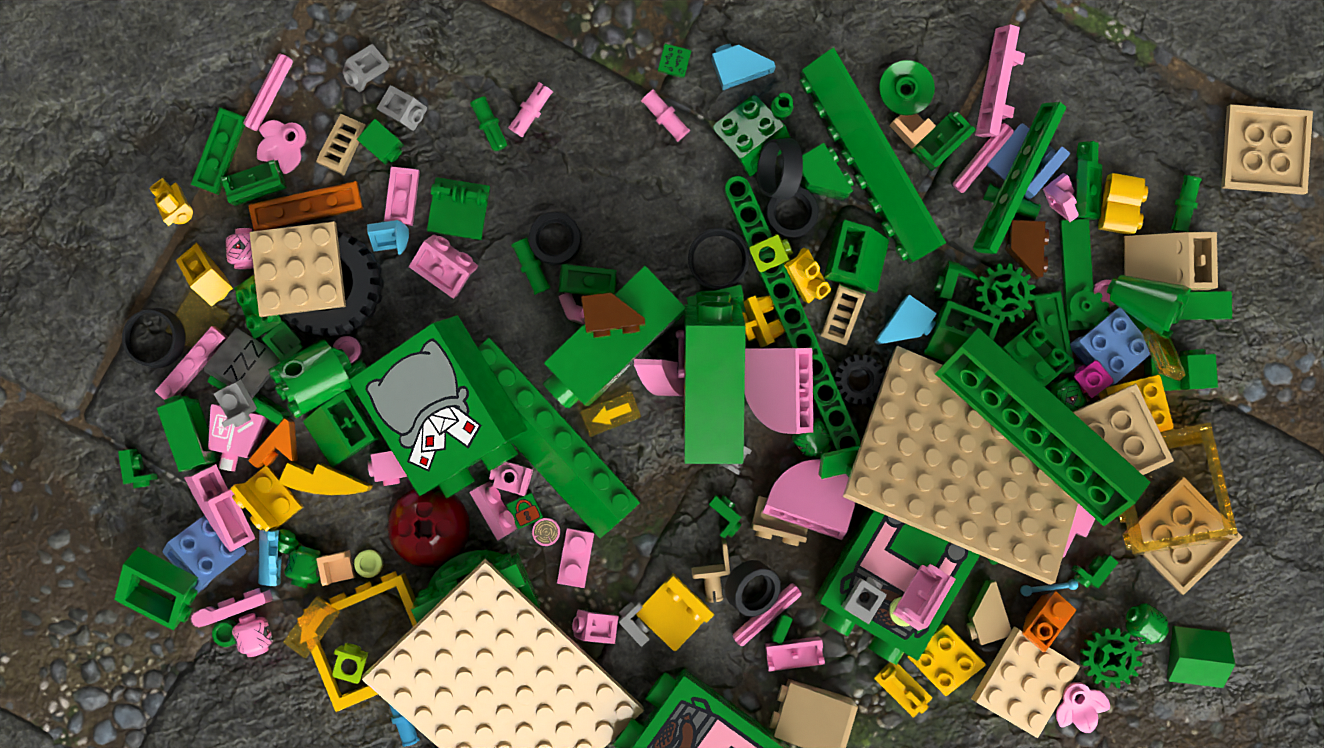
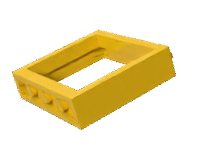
M396 571L380 577L382 583L372 586L371 582L365 583L355 588V594L346 597L345 592L329 599L331 604L322 607L329 612L327 614L329 615L388 589L397 587L413 627L417 624L411 611L416 598L406 574L397 575ZM319 603L304 609L305 615L297 618L301 629L303 623L308 626L320 610ZM318 636L307 640L335 712L378 695L369 685L342 695L335 677L332 676L333 672Z

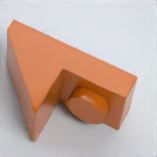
M284 418L248 461L256 468H261L264 465L270 466L279 455L276 453L277 450L289 460L297 461L295 422L291 418Z

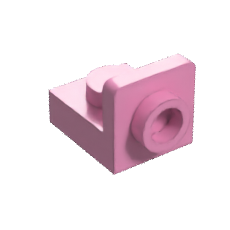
M1062 173L1044 187L1043 191L1049 206L1071 222L1079 216L1075 207L1077 201L1072 195L1074 189L1069 176Z
M577 610V616L572 624L574 637L583 641L615 644L619 616Z

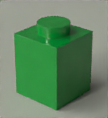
M376 119L357 138L365 148L385 165L389 161L393 163L399 158L402 153L401 148L404 145Z

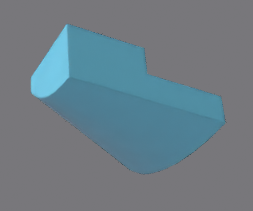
M264 529L259 530L258 584L277 586L281 583L282 556H278L279 530L267 532Z

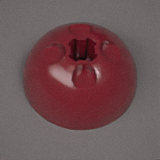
M436 487L419 496L414 488L402 495L394 504L388 518V536L396 553L408 563L424 568L438 567L459 555L465 547L470 532L469 516L465 506L456 495L446 499L440 487Z

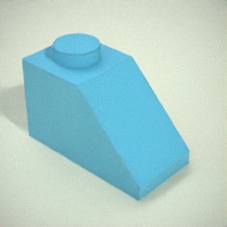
M726 44L716 48V53L712 54L711 60L722 90L774 73L776 67L774 61L740 45L732 47L731 44Z
M907 295L874 342L880 345L918 338L922 334L927 336L936 324L933 318L937 313L911 295Z

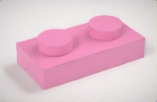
M391 166L384 217L385 222L398 220L405 225L413 226L420 175L419 170Z
M489 481L469 493L498 541L515 531L517 527L513 515L502 502L497 488L492 487L493 484Z
M567 528L557 580L558 584L585 588L594 538L593 532Z

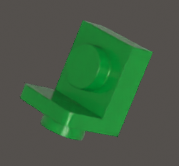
M137 449L118 451L123 484L133 483L134 489L150 486V480L158 479L157 474L141 476L143 459L141 454H138Z
M1103 554L1102 556H1096L1088 567L1090 569L1088 573L1076 565H1073L1071 570L1076 573L1074 579L1084 587L1088 588L1091 585L1092 587L1099 588L1119 562L1111 555Z

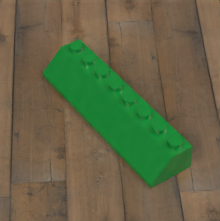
M833 47L802 69L800 74L802 79L799 80L803 91L806 94L810 93L815 101L813 107L819 118L824 117L829 126L826 129L833 142L838 141L843 149L840 151L842 159L847 166L852 165L855 170L854 179L861 190L866 189L870 196L867 200L875 214L879 212L884 222L881 225L884 232L889 238L893 236L898 245L895 247L898 256L902 261L906 260L908 264H911L941 247L946 241Z
M977 328L935 373L936 376L1103 526L1134 505L1150 484V481L981 329Z
M488 338L478 349L528 429L511 442L599 538H602L639 505L641 501L494 340Z

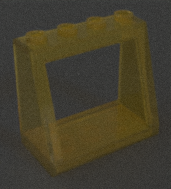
M1211 422L1162 432L1161 435L1168 449L1203 443L1224 529L1143 542L1134 504L1119 515L1120 523L1126 522L1128 533L1123 534L1126 549L1132 550L1134 556L1238 538Z

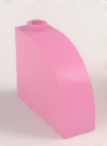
M812 348L745 349V397L754 415L768 428L788 434L813 432Z
M820 459L801 462L785 471L772 487L762 513L842 540L847 533L856 503L842 497L849 477L846 474L821 479L818 475Z

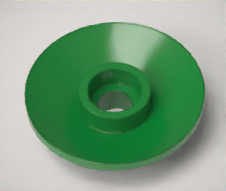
M911 60L899 61L889 66L882 75L879 84L880 96L885 106L892 112L905 116L915 115L923 111L932 101L935 91L934 80L929 70L922 64ZM901 86H908L910 88V93L903 94L901 92Z

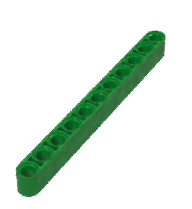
M741 176L732 177L726 183L724 190L725 198L765 291L772 300L775 314L784 328L787 342L790 348H798L795 343L797 336H807L810 341L808 348H812V360H816L821 366L819 374L813 375V402L832 438V446L835 451L841 450L839 444L844 436H849L853 440V447L859 446L861 444L858 434L784 263L778 265L777 271L774 273L759 272L750 252V247L753 246L752 236L762 234L767 240L772 235L747 179ZM733 184L742 185L745 190L744 195L740 197L733 196L729 190L730 186ZM751 209L755 213V220L752 222L743 221L740 215L741 211ZM763 247L759 252L760 260L762 262L766 259L774 260V249ZM778 284L786 286L788 296L784 299L777 298L773 292L774 286ZM792 309L798 313L799 321L796 324L786 322L784 315L787 310ZM822 385L828 386L832 392L830 399L827 401H822L817 394L819 387ZM832 411H838L842 415V423L839 426L835 427L829 423L828 418Z

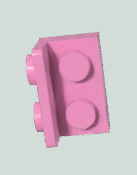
M435 234L423 242L409 265V268L453 299L458 296L469 276L478 267L468 254L459 252L450 245L447 239Z

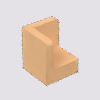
M918 114L909 116L900 115L889 126L913 149L936 125L929 118L924 121Z
M350 550L316 558L322 586L355 578Z

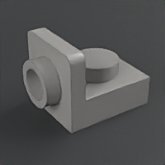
M371 44L348 58L342 72L346 82L350 86H354L358 92L364 90L367 82L387 71L390 64L376 47Z
M390 85L377 110L414 131L423 119L427 107L414 97Z
M241 379L214 393L227 416V419L222 422L224 428L231 424L238 427L251 420L249 414L257 409Z
M640 601L635 605L630 602L619 612L622 616L619 619V623L642 647L650 640L647 634L650 629L640 618L637 620L632 618L643 608V605Z

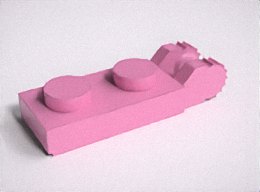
M260 588L244 593L245 599L235 602L233 597L217 603L219 609L209 606L196 611L192 615V623L195 627L198 626V628L268 603L273 599L270 590L261 593Z

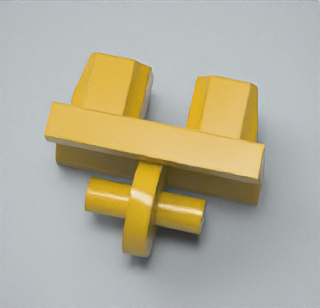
M161 178L150 187L151 192L156 196L154 201L161 217L168 226L172 223L185 224L192 218L193 210L187 202L181 187L176 182L170 186Z
M803 247L796 258L784 265L792 283H794L804 302L809 304L814 298L820 300L830 292L831 288L828 282L824 280L817 261H814L809 249Z
M753 296L743 301L746 313H743L746 325L745 334L748 341L756 338L760 348L775 342L774 339L785 332L779 319L767 324L763 315L774 309L770 296L759 298Z

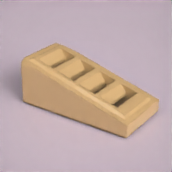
M340 114L316 162L319 165L345 175L359 144L357 138L362 134L367 125ZM345 124L357 129L355 134L343 130V125ZM339 134L350 138V143L337 139ZM337 144L346 148L345 153L333 149L334 145ZM330 154L340 157V162L329 159Z
M839 283L821 337L847 345L866 295L865 290ZM842 293L856 297L857 301L854 302L841 297ZM838 304H842L844 306L853 308V312L851 313L842 310L840 308H837ZM834 314L850 319L849 323L834 319ZM830 325L845 329V334L830 330Z

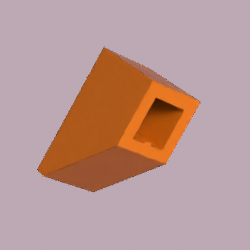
M1056 591L1042 595L1027 614L1022 634L1042 652H1046L1076 612V609Z

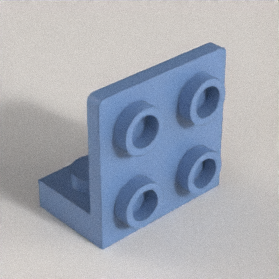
M1023 123L1015 129L1011 137L987 164V167L1004 181L1029 131V128ZM1048 145L1024 198L1029 200L1034 197L1071 153L1064 147H1060L1055 151Z
M1121 308L1113 311L1086 335L1076 338L1070 343L1071 350L1086 366L1094 360H1098L1113 378L1111 385L1120 381L1153 353V346Z
M204 515L171 539L162 552L173 565L198 577L195 589L200 593L213 578L244 556L246 550L241 546L229 552Z

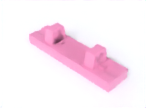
M1010 24L995 29L976 127V136L983 138L999 136L1002 119L1013 118L1015 108L1006 105L1005 101L1012 66L1022 65L1024 62L1025 54L1015 50L1020 27Z

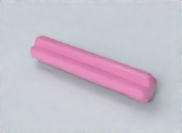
M284 54L277 55L244 120L246 127L257 131L262 124L293 63L292 59Z
M1001 124L999 136H991L952 184L955 189L961 193L967 190L1014 133V130L1009 125Z
M790 584L779 594L777 601L768 611L748 620L733 634V639L738 645L744 646L801 596V591L795 584Z

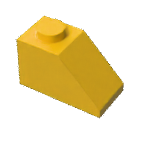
M198 243L194 244L176 260L189 286L211 306L224 299L228 292L233 289L225 274Z

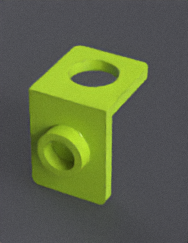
M779 235L750 247V252L759 272H764L784 262L791 261L789 255L794 254L787 239L782 240ZM763 247L774 249L775 258L772 262L764 263L760 260L759 252Z
M345 643V645L339 646L334 651V654L338 655L332 676L358 684L361 680L368 652L361 651V647L358 645ZM345 659L356 661L357 671L354 674L348 675L343 672L341 666Z

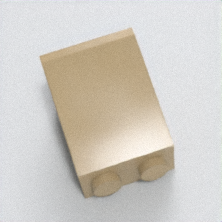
M788 679L786 686L781 685L777 701L781 702L778 712H773L769 726L773 728L774 737L802 748H846L858 709L852 698Z

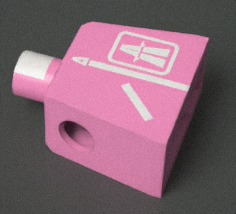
M211 404L208 448L209 450L222 452L218 468L235 472L238 457L251 458L257 449L269 419L261 414L252 412L249 414L251 420L238 427L231 424L224 428L222 422L227 419V416L219 404Z

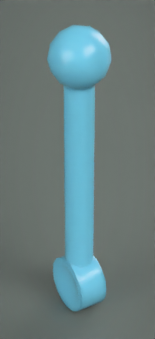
M1071 579L1067 583L1036 587L1023 585L1020 588V592L1024 596H1030L1033 592L1064 588L1075 590L1078 588V582L1075 579Z

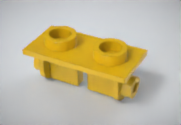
M889 662L874 677L913 718L919 712L922 714L928 709L929 705L927 703L932 697L899 664L895 665Z

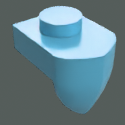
M395 220L367 224V232L373 252L397 248L399 255L404 252L409 239V228L404 223Z

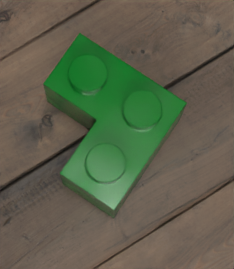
M1206 349L1180 351V357H1170L1169 352H1163L1166 356H1163L1170 373L1163 371L1156 353H1152V358L1143 360L1145 378L1160 375L1164 391L1218 388L1216 354H1206Z

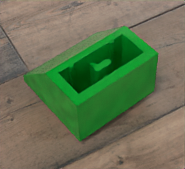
M822 143L802 155L803 172L800 185L803 188L809 190L812 194L840 201L849 197L853 192L851 188L854 185L853 181L846 171L842 172L838 167L837 162L839 158L832 147L827 148Z
M843 220L835 228L824 279L877 293L889 239L869 226Z
M948 300L942 304L924 354L946 362L977 328L994 340L1001 320Z
M1034 321L1002 348L1044 387L1074 362L1037 321Z
M344 391L326 402L303 421L332 468L379 439L378 434L349 391Z

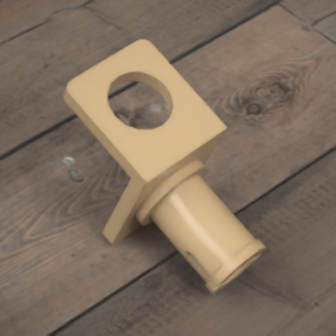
M721 538L724 564L691 568L693 579H704L706 602H714L713 591H715L716 602L723 600L720 577L730 575L726 538Z

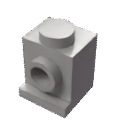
M868 576L865 581L859 577L841 606L869 624L887 594L881 591L883 585ZM862 592H868V601H860L859 596Z

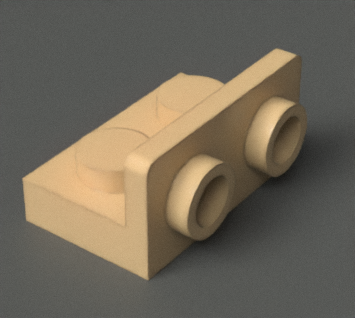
M758 496L750 527L752 530H756L755 536L771 539L772 535L783 537V543L795 546L799 545V541L806 543L808 528L762 513L767 498Z

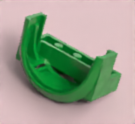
M474 550L459 554L444 563L432 577L428 588L418 592L419 597H416L411 611L418 623L458 585V582L454 580L471 573L484 559L493 565L516 588H519L520 592L539 609L541 602L518 553L511 556V553L501 554L489 550Z

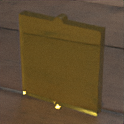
M192 290L176 313V316L182 322L185 330V346L193 348L211 326H216L221 330L231 314L215 304L211 306ZM169 325L166 329V332L173 336L172 329Z

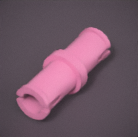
M538 82L527 101L521 103V110L508 128L523 138L535 117L539 118L541 115L539 111L553 91Z
M654 89L641 100L657 118L656 122L659 125L663 124L677 142L690 132V129L674 113L675 109L672 106L669 108Z

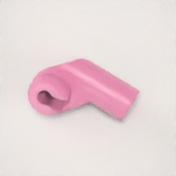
M570 293L560 295L559 300L567 319L584 325L583 306L576 305L573 295Z

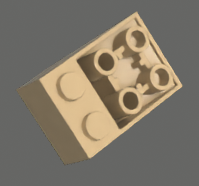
M1217 232L1124 236V275L1185 285L1191 288V291L1218 288Z

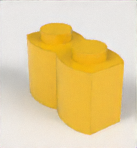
M1115 173L1107 175L1101 206V218L1098 222L1099 230L1132 235L1136 233L1137 229H1141L1144 216L1143 213H1140L1141 202L1146 201L1148 195V186H1145L1144 178Z

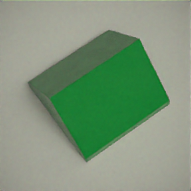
M1173 626L1167 681L1223 688L1235 666L1230 634L1222 631Z

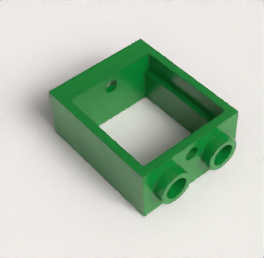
M180 395L165 399V405L157 407V411L178 471H194L219 462L220 459L217 451L209 450L208 448L209 428L199 399H189L188 396L181 397Z
M137 547L123 564L114 600L174 631L180 622L185 623L192 612L193 608L190 605L198 593V590L195 589L198 577ZM143 579L176 596L175 603L139 585L140 580Z

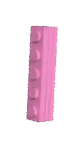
M211 326L155 392L164 400L180 395L226 341L228 336L218 327Z

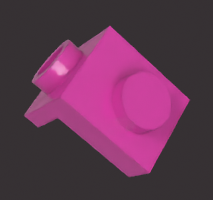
M1094 360L1088 366L1083 364L1075 370V380L1079 383L1083 393L1087 392L1091 398L1113 383V378L1098 360Z

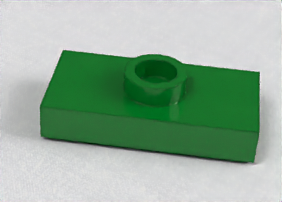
M562 264L559 292L580 295L604 293L615 295L617 270Z

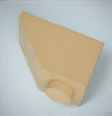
M992 579L985 581L968 614L970 623L966 624L971 640L975 639L980 645L1006 638L1012 631L997 583Z

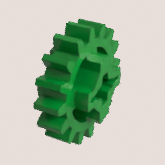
M1011 263L1006 265L1005 270H1003L1001 264L995 265V272L990 268L986 269L987 278L983 276L978 278L982 286L974 288V291L980 293V297H977L974 301L982 302L983 304L979 312L987 310L989 312L988 316L993 318L997 316V319L1001 320L1000 324L1003 323L1005 317L1009 323L1015 321L1014 315L1019 319L1024 318L1022 310H1031L1032 307L1028 304V301L1036 299V296L1030 294V290L1036 288L1035 285H1028L1027 283L1031 278L1030 274L1023 277L1021 275L1023 268L1019 267L1013 271ZM997 276H1009L1004 282L993 280ZM1018 284L1021 286L1022 295L1019 294ZM1007 288V294L1010 297L1002 299L1003 293L999 290ZM987 291L991 294V304L988 300ZM1008 304L1016 307L1010 312L1001 311Z
M1102 627L1101 635L1093 631L1092 636L1094 639L1092 641L1084 640L1088 648L1080 649V653L1086 655V659H1082L1080 664L1088 666L1084 673L1087 676L1094 675L1092 682L1098 684L1102 680V686L1105 688H1109L1112 682L1113 686L1118 689L1121 685L1120 681L1129 685L1131 683L1129 676L1137 677L1139 675L1134 668L1135 666H1142L1143 663L1138 661L1137 657L1143 653L1140 650L1134 649L1138 645V641L1134 639L1129 640L1130 633L1124 631L1120 635V629L1116 627L1110 633L1108 628ZM1107 640H1119L1122 643L1112 646ZM1097 649L1096 658L1094 659V653ZM1110 652L1114 654L1112 656L1114 660L1112 663L1108 662L1110 659L1108 654ZM1111 670L1115 675L1107 676L1101 674V672Z

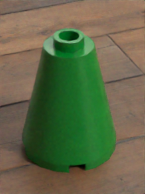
M1120 275L1118 279L1113 278L1107 289L1111 302L1165 339H1169L1173 333L1172 330H1169L1172 323L1178 324L1189 299L1187 294L1191 291V288L1185 285Z

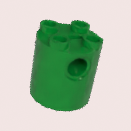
M323 339L268 369L271 378L277 384L275 385L277 393L282 400L287 399L290 402L287 405L295 418L351 388L346 373L352 368V365L342 349L329 346Z

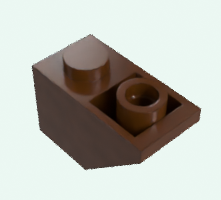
M1012 220L1006 233L1005 251L1023 268L1027 275L1030 274L1031 279L1042 278L1043 273H1046L1048 269V257L1044 256V245H1048L1049 229H1045V221Z
M612 293L581 297L587 334L593 333V338L611 336L610 330L622 329L623 334L640 332V326H645V318Z

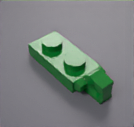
M1094 141L1079 142L1076 154L1078 157V170L1076 172L1077 203L1075 207L1079 215L1078 217L1090 220L1101 218L1102 164L1098 163L1099 143Z

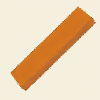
M356 181L248 205L254 231L275 229L363 209L359 186Z

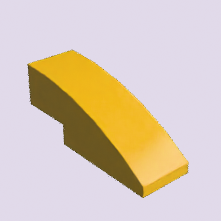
M294 462L287 463L278 484L295 490L324 495H346L370 491L373 486L323 463L317 464L314 471Z

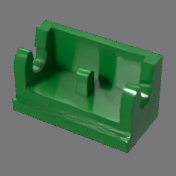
M957 111L951 112L911 151L932 172L976 129Z
M274 159L253 168L221 177L228 203L234 206L287 188L278 160L274 161Z

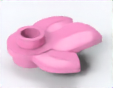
M277 120L265 122L259 127V131L265 139L258 146L257 159L265 162L273 159L274 161L278 160L284 174L290 173L301 161L300 148L306 142V132L297 123H287L284 125ZM291 131L296 135L293 141L288 140V134Z
M1071 682L1064 690V701L1056 710V719L1060 727H1065L1073 722L1080 731L1091 733L1098 723L1097 713L1109 710L1110 703L1105 694L1100 690H1090L1084 683ZM1077 694H1081L1078 699L1074 700Z

